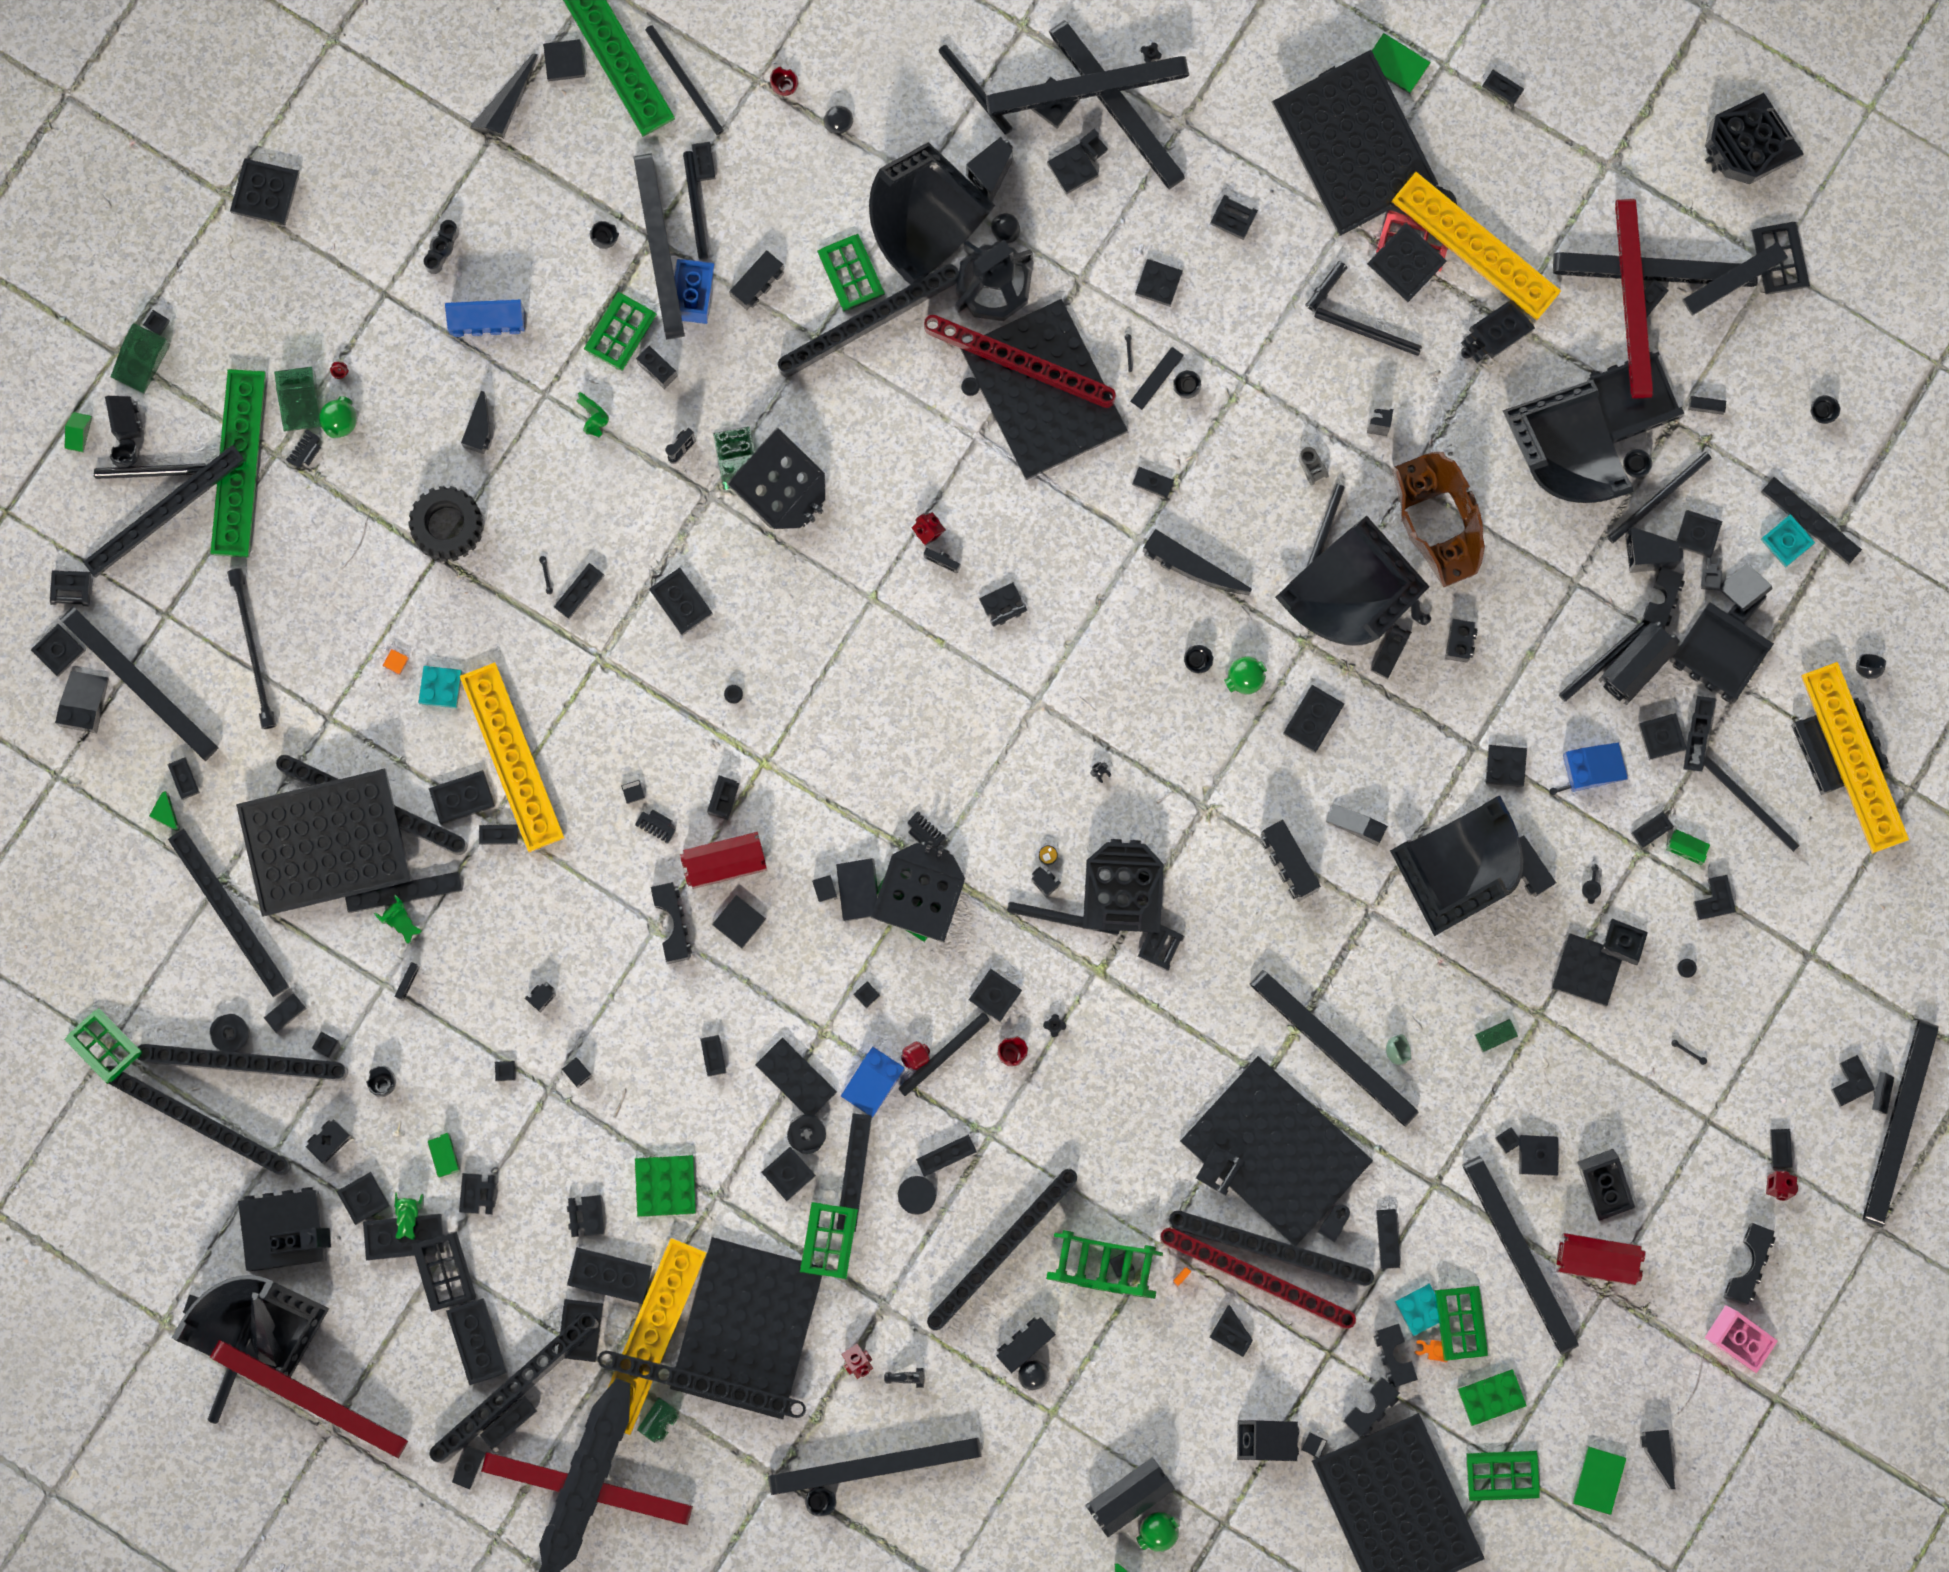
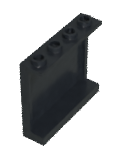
M1649 352L1653 388L1652 398L1632 399L1628 360L1622 366L1613 365L1607 368L1606 372L1600 373V371L1589 375L1590 378L1587 381L1593 380L1599 391L1600 396H1598L1613 444L1681 419L1685 414L1682 407H1678L1658 359L1659 352L1654 354Z
M1709 602L1670 662L1673 663L1672 666L1675 669L1687 672L1692 680L1704 683L1705 688L1709 691L1719 693L1726 702L1735 703L1774 643Z
M1855 698L1853 700L1883 772L1888 768V759L1880 750V740L1877 736H1874L1872 731L1873 724L1865 715L1866 708L1864 703L1859 701V698ZM1814 715L1794 722L1791 727L1820 795L1844 787L1845 785L1817 716Z
M313 1187L301 1188V1192L294 1193L293 1190L282 1191V1195L274 1196V1193L262 1194V1198H255V1195L245 1196L243 1200L238 1201L246 1271L252 1272L327 1261L324 1249L269 1254L268 1235L321 1228L317 1197L319 1191L313 1190Z

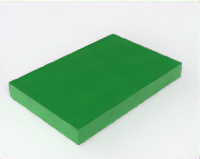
M1385 33L1382 34L1372 49L1385 78L1411 94L1431 63Z
M1588 1446L1572 1504L1611 1515L1627 1458Z

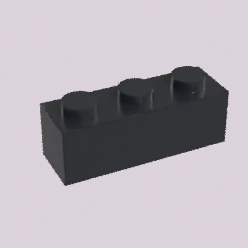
M1691 396L1688 410L1724 415L1727 401Z

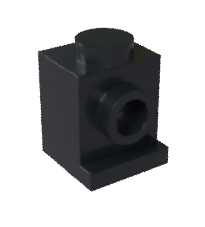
M1038 867L1032 873L1031 881L1046 898L1061 886L1059 880L1057 882L1054 881L1056 877L1049 870L1045 871L1043 868Z
M545 982L541 986L537 985L530 994L532 996L530 998L526 996L524 999L541 1013L556 996L553 993L555 989Z

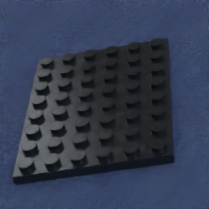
M1372 50L1271 101L1338 236L1395 208L1396 205L1391 201L1415 172L1420 174L1434 187L1438 185Z
M1062 299L985 334V336L1104 384ZM984 343L980 345V348L988 350L990 346ZM960 348L1025 481L1128 433L1115 404L1109 408L1099 406ZM1002 350L997 355L1003 358L1007 356V352ZM1023 358L1015 359V363L1018 365L1025 362ZM1034 365L1032 369L1035 372H1040L1042 367ZM1052 372L1049 375L1052 379L1060 377L1057 372ZM1070 379L1067 381V384L1075 386L1077 382L1074 379ZM1090 386L1084 389L1089 394L1095 391ZM1110 394L1102 396L1105 401L1112 399Z
M385 768L236 804L262 917L412 881Z
M1259 1056L1253 1060L1180 1140L1203 1164L1214 1145L1245 1161L1244 1166L1240 1167L1229 1187L1293 1246L1298 1245L1373 1162L1365 1152ZM1228 1160L1219 1176L1222 1181H1224L1233 1165V1162Z
M711 1237L676 1368L790 1398L822 1275L800 1272L802 1263L800 1260ZM812 1264V1267L823 1268L822 1266ZM681 1374L678 1377V1382L680 1385H685L688 1383L689 1378L686 1374ZM700 1379L697 1382L699 1390L707 1388L708 1383L705 1379ZM719 1384L716 1387L718 1395L726 1393L727 1388L724 1384ZM670 1386V1389L784 1420L785 1415ZM743 1389L736 1390L735 1398L737 1400L744 1399L746 1396ZM762 1394L755 1395L754 1403L756 1405L763 1404L765 1401ZM782 1399L774 1400L773 1408L775 1410L782 1409L784 1406Z
M1419 1413L1311 1461L1361 1572H1457L1485 1559Z

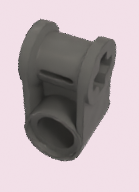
M1312 447L1304 448L1298 460L1309 483L1314 485L1316 481L1324 477L1328 478V471L1316 450ZM1303 454H1311L1313 460L1306 461L1303 458Z

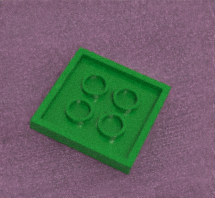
M693 1155L635 1158L637 1217L696 1214Z

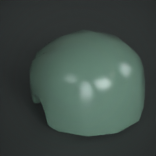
M1403 1034L1391 1037L1386 1044V1054L1392 1063L1402 1065L1411 1060V1049L1407 1038Z

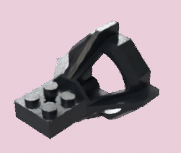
M1005 240L1000 243L997 241L993 245L983 244L979 248L969 241L964 243V250L968 256L960 261L956 295L960 299L955 304V310L958 313L967 308L976 318L1005 321L1028 304L1032 270L1027 263L1033 259V252L1030 249L1018 253L1015 248L1009 247ZM973 259L975 260L973 262L974 278L968 287L965 288V269L967 264ZM1015 266H1022L1024 272V285L1019 296H1017L1012 284ZM982 288L1001 290L1007 305L992 308L983 306L974 300Z

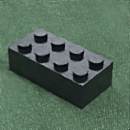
M1282 819L1264 829L1259 841L1264 850L1268 849L1270 852L1269 859L1273 866H1278L1280 870L1278 874L1282 882H1287L1291 898L1300 902L1318 892L1321 885L1284 820Z

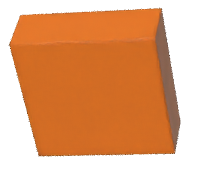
M391 649L383 663V667L400 675L409 658Z
M1185 1267L1173 1280V1283L1178 1287L1192 1271Z

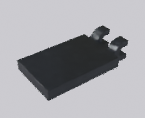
M1511 299L1471 326L1469 329L1471 334L1467 335L1461 344L1465 349L1474 342L1479 346L1480 350L1472 357L1478 363L1487 355L1493 359L1531 333L1535 327Z

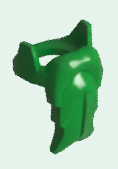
M579 392V399L576 402L583 406L591 415L585 423L583 431L586 435H594L600 438L603 434L599 427H604L608 424L609 416L601 406L582 392Z
M394 895L397 903L389 906L384 911L383 916H380L378 913H374V915L382 924H388L391 928L394 927L398 933L404 936L405 942L409 944L412 936L420 934L422 930L412 924V920L407 916L408 913L404 909V904Z
M395 1192L394 1207L398 1225L396 1238L400 1239L407 1236L415 1240L414 1226L419 1210L424 1207V1194H421L419 1201L411 1198L398 1199L397 1192Z

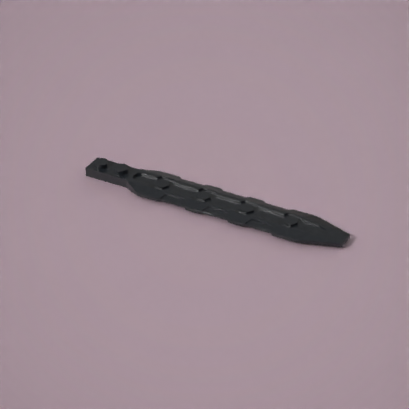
M616 1378L592 1406L580 1445L574 1453L568 1476L556 1499L557 1504L549 1525L546 1526L539 1543L542 1563L539 1572H561L577 1558L583 1542L582 1537L590 1517L594 1514L599 1493L605 1478L609 1475L612 1467L611 1462L629 1423L631 1383Z

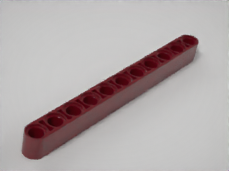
M1616 199L1615 214L1632 399L1652 398L1653 388L1636 199Z
M929 315L925 318V332L932 337L1099 406L1109 408L1115 403L1116 393L1113 388L937 315ZM930 322H935L938 326L931 329L927 325ZM952 329L955 331V334L948 336L945 334V331ZM965 336H970L973 340L970 343H965L962 339ZM986 343L990 348L982 350L980 345ZM1003 350L1007 352V356L1002 358L997 353ZM1023 358L1025 362L1018 365L1015 363V359ZM1034 365H1040L1042 367V370L1040 372H1035L1032 369V367ZM1052 372H1057L1060 377L1052 379L1049 375ZM1074 379L1077 385L1069 386L1067 381ZM1090 386L1095 391L1089 394L1084 389ZM1104 394H1110L1112 396V399L1109 401H1105L1102 398V396Z
M1166 1228L1160 1234V1241L1163 1245L1338 1327L1349 1329L1356 1324V1316L1353 1312L1173 1228ZM1165 1232L1173 1233L1174 1240L1172 1242L1164 1240L1163 1235ZM1184 1240H1189L1192 1244V1248L1188 1251L1183 1250L1181 1247V1243ZM1206 1248L1209 1251L1210 1255L1207 1259H1202L1199 1256L1200 1249ZM1222 1256L1227 1259L1225 1267L1218 1266V1257ZM1236 1265L1244 1266V1275L1239 1276L1235 1273ZM1255 1273L1262 1275V1283L1256 1284L1253 1282L1252 1277ZM1273 1281L1280 1284L1279 1292L1271 1290L1270 1284ZM1292 1289L1298 1292V1298L1294 1301L1288 1297V1292ZM1308 1298L1315 1299L1316 1306L1314 1309L1306 1306ZM1326 1306L1333 1308L1334 1315L1332 1317L1325 1316L1324 1308ZM1345 1314L1352 1318V1322L1348 1326L1342 1323V1317Z
M219 1340L210 1355L212 1360L398 1459L409 1442L398 1434L224 1341Z
M486 1452L481 1472L557 1492H560V1489L563 1488L568 1473L488 1452ZM603 1483L597 1499L599 1503L683 1525L689 1524L693 1506L607 1483Z

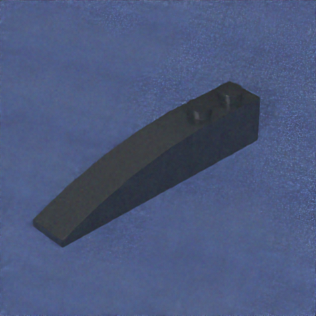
M1157 529L1153 531L1143 547L1142 552L1145 553V557L1152 561L1154 559L1161 563L1160 566L1168 571L1171 569L1193 581L1231 593L1249 596L1252 588Z

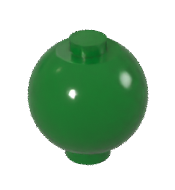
M340 396L338 400L329 401L322 407L319 414V422L327 436L331 438L344 437L355 429L357 413L352 406L353 402L351 399Z
M1249 656L1238 658L1231 664L1228 670V678L1224 679L1225 684L1231 693L1234 691L1245 695L1256 693L1265 683L1267 668L1263 661L1259 662L1256 658Z
M1151 1513L1141 1523L1140 1535L1136 1537L1137 1542L1143 1550L1150 1548L1156 1552L1167 1551L1178 1540V1527L1180 1524L1176 1517H1171L1167 1513Z

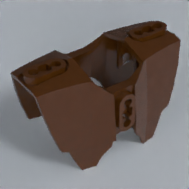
M1431 452L1391 468L1401 505V522L1404 524L1409 540L1423 555L1443 588L1476 575L1481 567L1485 550L1483 522L1475 496L1472 491L1467 492L1470 485L1457 463L1448 458L1444 452ZM1408 468H1413L1414 473L1408 472ZM1418 483L1422 488H1417L1416 484ZM1449 493L1459 511L1465 530L1443 543L1429 546L1426 541L1417 536L1408 512L1405 509L1440 494ZM1450 553L1452 557H1448L1446 554ZM1454 569L1459 571V576L1453 574Z

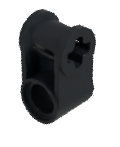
M1345 1205L1335 1206L1328 1218L1323 1222L1318 1233L1335 1242L1350 1216L1349 1208ZM1343 1208L1346 1216L1339 1219L1336 1210Z

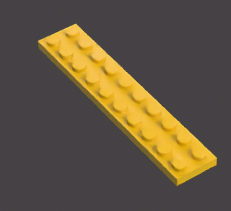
M1417 172L1414 173L1391 201L1503 294L1512 299L1536 321L1561 292L1559 288Z
M494 662L461 675L460 679L528 852L530 853L565 839L496 663Z
M1838 662L1801 675L1871 853L1873 854L1908 841V835Z
M670 1238L624 1347L623 1355L661 1364L707 1255L706 1252ZM629 1359L622 1361V1369L629 1370L631 1368V1361ZM643 1364L640 1372L642 1375H647L650 1373L651 1368L648 1364ZM614 1371L608 1388L616 1378L631 1383L630 1418L625 1431L626 1434L631 1435L653 1381Z

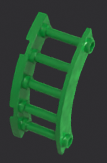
M1063 1230L1062 1234L1054 1233V1237L1063 1239L1058 1269H1056V1272L1047 1271V1280L1065 1284L1070 1283L1079 1287L1118 1294L1124 1293L1137 1297L1156 1298L1157 1291L1149 1290L1148 1286L1153 1255L1163 1256V1252L1156 1251V1247L1145 1245L1144 1248L1106 1243L1074 1236V1232ZM1071 1241L1082 1243L1078 1270L1074 1276L1067 1275L1068 1271H1066ZM1090 1245L1104 1247L1099 1277L1096 1280L1086 1279L1085 1275ZM1111 1249L1126 1251L1121 1281H1118V1284L1108 1283V1279H1106ZM1133 1252L1145 1254L1141 1280L1137 1287H1132L1128 1283Z

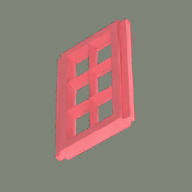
M1389 210L1376 253L1386 244L1388 235L1394 236L1395 233L1389 232L1392 222L1401 225L1407 223L1414 229L1424 231V240L1426 242L1429 232L1410 216ZM1430 244L1434 249L1440 250L1439 254L1445 259L1448 248L1444 244L1441 247Z

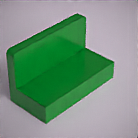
M1675 829L1666 850L1701 866L1705 863L1710 844Z
M449 1133L441 1134V1137L428 1140L436 1174L439 1178L460 1172Z

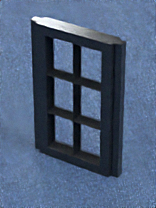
M1796 222L1751 230L1756 255L1766 249L1763 234L1773 233L1775 243L1779 242L1777 232L1787 230L1790 245L1781 247L1783 250L1791 249L1794 264L1784 265L1781 262L1780 266L1773 267L1761 275L1765 295L1810 287ZM1795 267L1798 282L1788 284L1785 269ZM1781 270L1784 284L1774 286L1771 272Z
M457 1231L411 1244L431 1312L476 1299ZM448 1241L453 1256L442 1259L438 1244ZM434 1245L438 1260L428 1263L424 1248ZM454 1260L458 1276L448 1278L444 1263ZM440 1264L444 1280L434 1282L429 1267ZM460 1280L464 1295L453 1297L449 1282ZM446 1284L450 1299L439 1301L435 1287Z

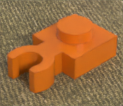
M1422 1340L1416 1341L1417 1344L1423 1346V1350L1415 1351L1414 1354L1423 1355L1428 1353L1427 1359L1448 1362L1444 1361L1441 1341L1430 1340L1429 1345Z

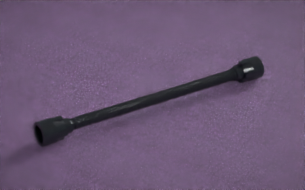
M241 568L227 571L230 587L234 588L238 599L241 620L254 671L255 683L261 704V713H259L260 724L263 730L276 727L277 724L274 711H270L267 703L250 620L244 601V575Z

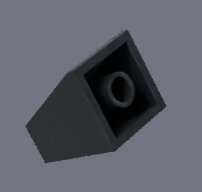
M999 137L966 164V176L991 202L998 192L1013 159V146L1007 139L1004 141L1002 137Z
M1635 527L1630 528L1625 535L1630 573L1660 570L1662 566L1668 569H1675L1681 562V559H1683L1682 547L1679 548V542Z
M1238 1420L1237 1460L1297 1461L1299 1455L1298 1421Z

